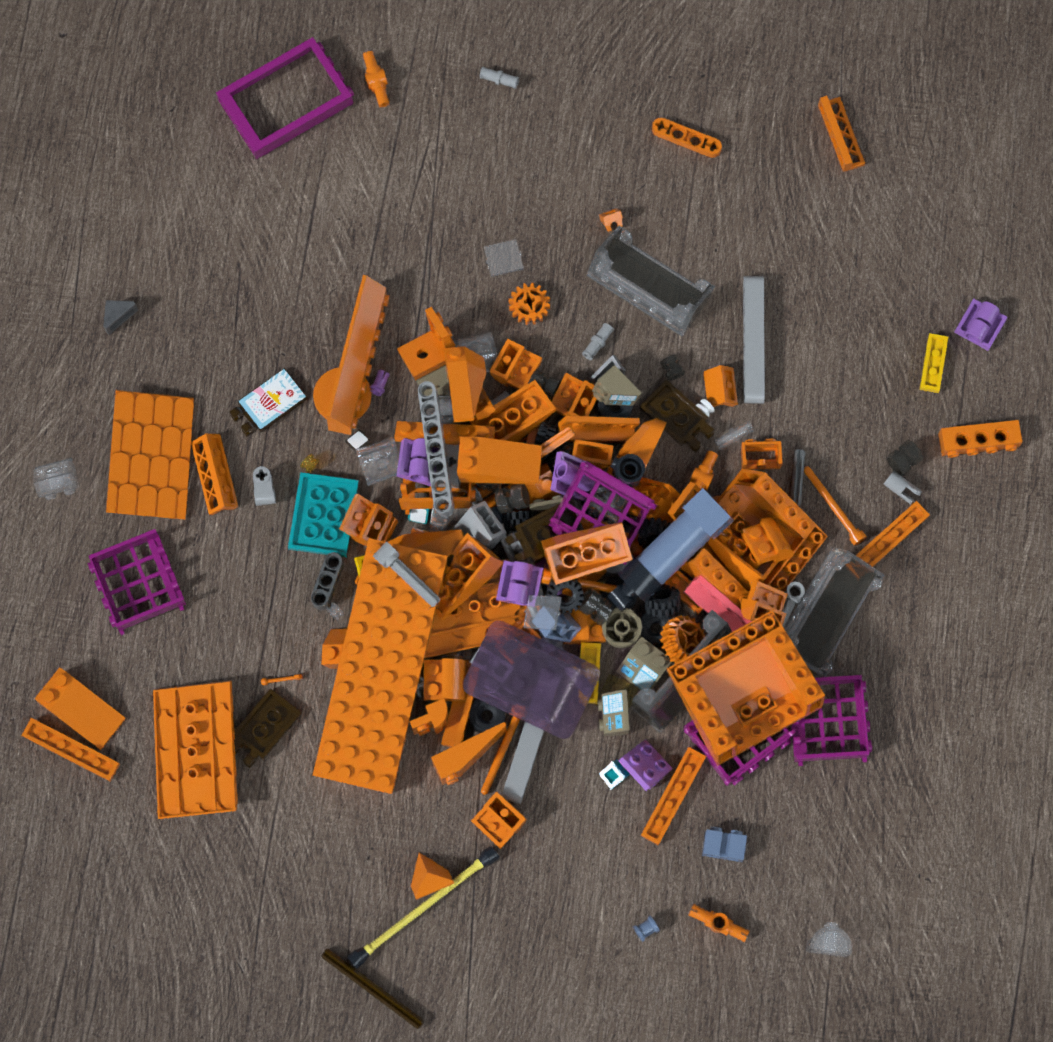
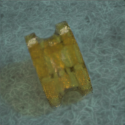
M310 454L303 460L300 467L302 469L305 468L306 472L310 473L318 465L319 459H314V455Z

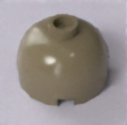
M615 608L603 620V636L607 643L613 647L620 649L628 648L635 644L641 635V619L631 609L626 608L621 612L618 608Z

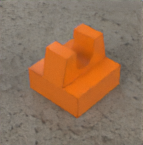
M616 208L599 214L600 220L608 232L612 231L611 224L613 222H616L618 228L623 227V217L619 209Z

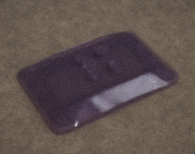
M498 620L490 625L464 679L463 689L467 694L554 736L567 739L573 734L599 680L600 670L590 662L504 621Z

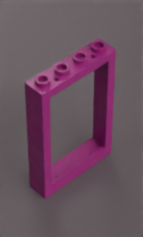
M313 37L216 92L219 103L256 160L353 104L352 96H354L352 89L349 85L345 86L340 71H335L330 56H325L322 44L316 42ZM313 51L341 94L260 140L232 96Z

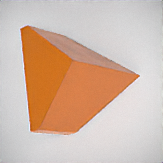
M575 439L572 456L588 461L599 469L604 470L611 464L614 446Z
M420 852L418 853L411 883L416 900L454 884L449 870Z

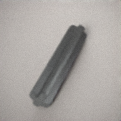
M800 449L794 452L791 499L798 506L801 505L805 451Z

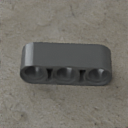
M332 552L325 557L314 586L311 601L317 610L323 611L329 607L344 566L342 557L338 553ZM331 560L339 561L338 566H329ZM325 578L333 580L330 585H323L322 581ZM324 596L326 600L324 603L318 604L315 602L316 598Z

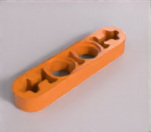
M657 118L653 122L652 132L657 137L711 158L717 157L721 153L722 144L716 138L665 118ZM660 124H663L664 127L661 129V131L657 130L658 126H660ZM669 127H671L670 135L667 134V131H669ZM680 130L683 133V137L675 138L673 132ZM693 137H698L701 143L693 145L690 140ZM704 141H707L705 148H702ZM716 145V149L710 151V147Z

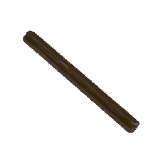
M326 949L322 953L321 957L413 1027L416 1029L421 1028L424 1023L421 1017L331 950Z

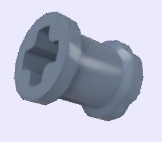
M651 916L640 925L633 926L642 942L652 933L660 932Z

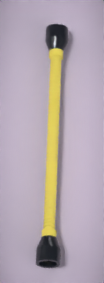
M491 845L482 851L479 858L474 861L473 865L453 879L454 884L440 889V891L438 890L434 896L432 895L413 912L411 911L409 915L398 921L396 925L394 924L390 930L388 929V931L381 934L373 943L371 942V944L351 952L347 957L357 969L363 965L376 947L378 948L387 939L391 938L393 934L395 935L397 931L408 925L410 921L412 922L416 916L418 917L420 913L422 914L431 905L435 904L437 900L439 901L441 897L452 891L464 879L466 880L468 876L470 877L477 870L491 865L500 859L497 852Z

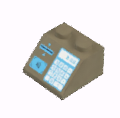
M615 365L597 380L592 390L594 397L599 402L603 401L606 405L633 406L642 394Z
M641 636L616 672L648 696L666 674L667 668L672 666L673 662H670L668 656H665L663 652Z
M627 690L603 693L601 699H598V711H602L603 719H599V730L604 732V736L628 735Z

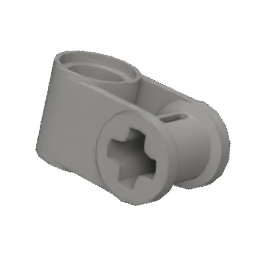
M257 467L253 472L256 506L275 504L276 496L272 475L266 467ZM261 474H265L263 481L260 480Z

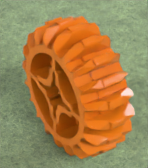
M681 615L670 619L663 626V630L660 633L662 636L660 641L663 643L662 649L666 651L665 656L670 657V662L676 664L710 645L706 640L709 636H705V629L700 628V623H696L695 618L691 619L689 616Z

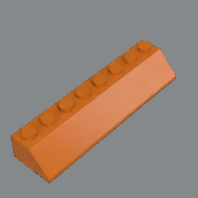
M366 275L362 277L326 415L329 431L351 435L352 430L357 428L358 418L356 415L357 411H361L363 404L361 395L366 393L367 382L365 380L366 376H370L372 369L370 360L371 358L374 359L376 354L374 344L375 341H379L381 333L379 325L380 323L383 324L385 319L383 309L384 306H388L390 298L387 295L385 286Z

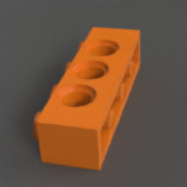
M1019 420L941 428L938 433L942 456H948V458L958 457L959 454L966 453L968 456H973L984 451L991 454L1002 449H1006L1008 452L1015 451L1022 444ZM995 435H1002L1004 441L997 440ZM976 437H982L985 443H979ZM957 439H963L966 445L958 444Z

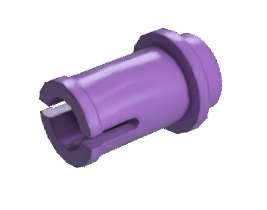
M378 370L375 381L370 386V392L376 396H381L385 392L384 387L390 374L388 372L384 374V370Z

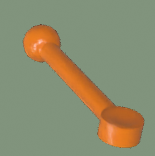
M302 674L273 679L262 678L261 684L267 685L273 682L301 680Z

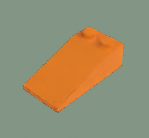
M534 380L493 405L495 412L491 413L490 416L480 420L475 417L474 421L469 422L470 425L494 426V439L519 442L553 414L556 408L537 381Z
M460 437L457 475L461 483L539 484L542 446L484 437Z
M622 522L566 533L541 541L552 579L556 585L633 560Z
M60 667L35 697V700L100 750H102L126 719Z
M505 722L432 756V764L442 784L447 783L449 786L458 782V778L506 733Z

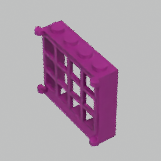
M585 461L581 462L580 468L554 516L550 519L548 526L552 527V531L558 535L576 532L582 517L595 524L593 528L605 526L601 521L608 510L620 517L617 523L625 520L633 525L627 536L630 548L650 508L655 510L657 505L654 504V500ZM583 475L596 482L590 494L577 487ZM599 485L612 491L606 504L593 497ZM574 492L587 498L581 511L568 504ZM616 494L628 500L622 513L610 507ZM591 501L603 507L597 520L585 514ZM632 503L642 509L636 521L626 516ZM565 508L578 514L572 527L559 520Z
M156 529L89 555L91 562L87 564L91 573L96 574L97 580L94 582L98 591L103 592V605L105 609H109L111 612V616H108L112 627H116L119 630L121 636L125 634L123 629L179 607L180 611L184 610L183 605H186V602ZM148 542L152 555L138 560L134 547ZM130 549L135 562L121 567L116 554ZM112 556L117 569L103 574L99 561ZM154 559L159 571L145 577L140 564ZM137 566L141 579L128 584L123 571ZM119 573L124 586L110 591L105 578ZM161 576L166 588L152 593L147 581ZM143 583L148 595L134 601L129 588ZM126 590L130 603L117 608L112 595ZM168 592L171 601L157 606L154 598ZM150 600L153 608L139 614L136 605ZM132 607L135 616L122 621L118 612Z
M862 675L815 678L819 686L835 684L836 698L824 699L823 704L836 703L838 717L823 718V711L820 708L818 710L819 718H803L791 725V729L796 731L792 736L794 762H798V766H803V761L862 758V762H867L869 752H872V742L868 740L867 732H870V722L866 720L865 712H868V701L864 700L866 681H862ZM854 683L855 697L840 698L839 684ZM855 702L857 716L842 717L841 703ZM843 721H857L858 735L844 736ZM824 722H838L839 736L825 737ZM819 723L820 737L806 738L805 724ZM859 739L860 751L845 752L844 740ZM840 740L841 752L826 753L825 741ZM821 742L822 753L807 754L806 743Z
M693 720L686 724L683 729L701 753L706 756V759L722 778L726 786L731 784L735 786L744 779L742 775L746 772L751 774L760 767L758 763L763 759L766 762L775 755L774 751L779 747L781 749L787 747L791 743L790 739L796 733L794 729L792 731H789L787 728L781 730L780 732L783 735L775 742L771 737L767 738L771 745L760 753L754 746L751 747L750 750L754 753L755 757L746 764H743L738 756L733 757L740 768L728 776L720 765L717 766L706 745L696 735L698 730Z

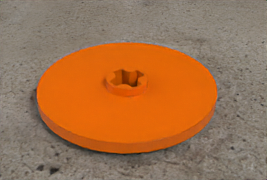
M339 367L324 373L314 387L313 399L315 407L326 420ZM367 379L365 380L367 382L366 393L361 395V400H363L362 409L357 411L356 415L358 419L367 412L371 404L372 393L370 392L371 388Z

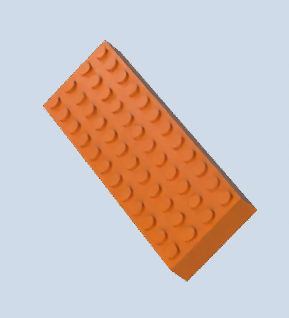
M369 538L312 776L392 794L437 605L431 607L391 567H383L373 555L385 542ZM389 543L400 553L398 558L439 596L448 556Z

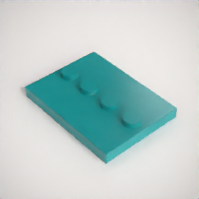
M300 472L288 550L323 555L334 552L338 553L341 557L347 558L350 536L339 528L355 494L358 492L359 480Z

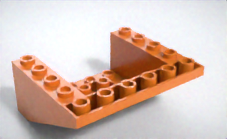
M741 469L716 501L734 520L727 529L731 530L732 534L739 538L742 537V529L759 524L762 518H773L793 551V557L778 562L763 583L785 592L788 585L793 582L828 537L766 472ZM707 542L680 567L693 579L701 575L739 609H741L742 598H748L750 591L734 578Z
M773 610L667 668L673 684L717 766L823 707L825 694Z

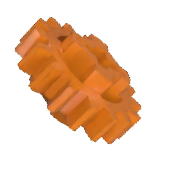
M523 283L522 289L517 286V293L511 292L512 298L509 299V304H511L509 311H514L512 317L518 316L519 323L525 320V325H528L529 321H532L533 325H535L536 319L542 322V315L547 316V310L550 309V304L548 303L550 302V297L546 296L547 291L543 290L541 292V286L539 285L537 288H534L533 283H531L530 287ZM527 298L529 302L532 304V310L527 303Z

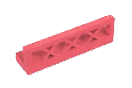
M701 575L695 577L683 591L684 594L730 633L752 622L744 618L741 609Z

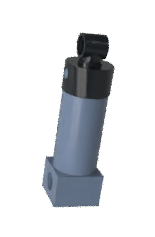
M703 488L683 507L685 511L618 573L624 582L608 595V599L621 612L633 603L636 596H639L646 602L711 538L715 540L734 521Z

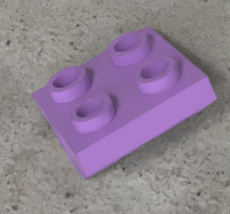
M973 299L954 333L989 351L1007 316L999 313V308L994 304L986 301L981 303Z
M404 438L401 440L396 476L431 486L425 439L418 438L413 441ZM433 447L431 452L437 453L439 448Z
M563 451L557 452L550 490L565 495L580 468L581 462L585 461ZM583 475L577 487L586 492L594 487L595 481ZM574 492L571 497L577 501L585 500V497L577 492Z
M504 560L496 600L535 608L543 568L529 563Z
M646 739L619 760L645 791L653 788L673 769Z

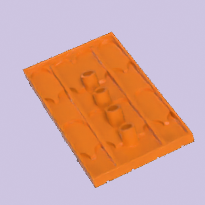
M115 390L106 513L186 519L194 407L193 397Z
M503 563L485 584L445 619H442L435 612L425 659L495 644L499 636L503 633L507 635L512 631L510 627L517 620L523 621L525 619L540 634L533 623L534 619L529 607L496 600ZM543 605L536 607L538 612L543 609ZM523 627L510 640L527 637L530 632Z
M232 680L154 689L158 819L236 811L238 799Z

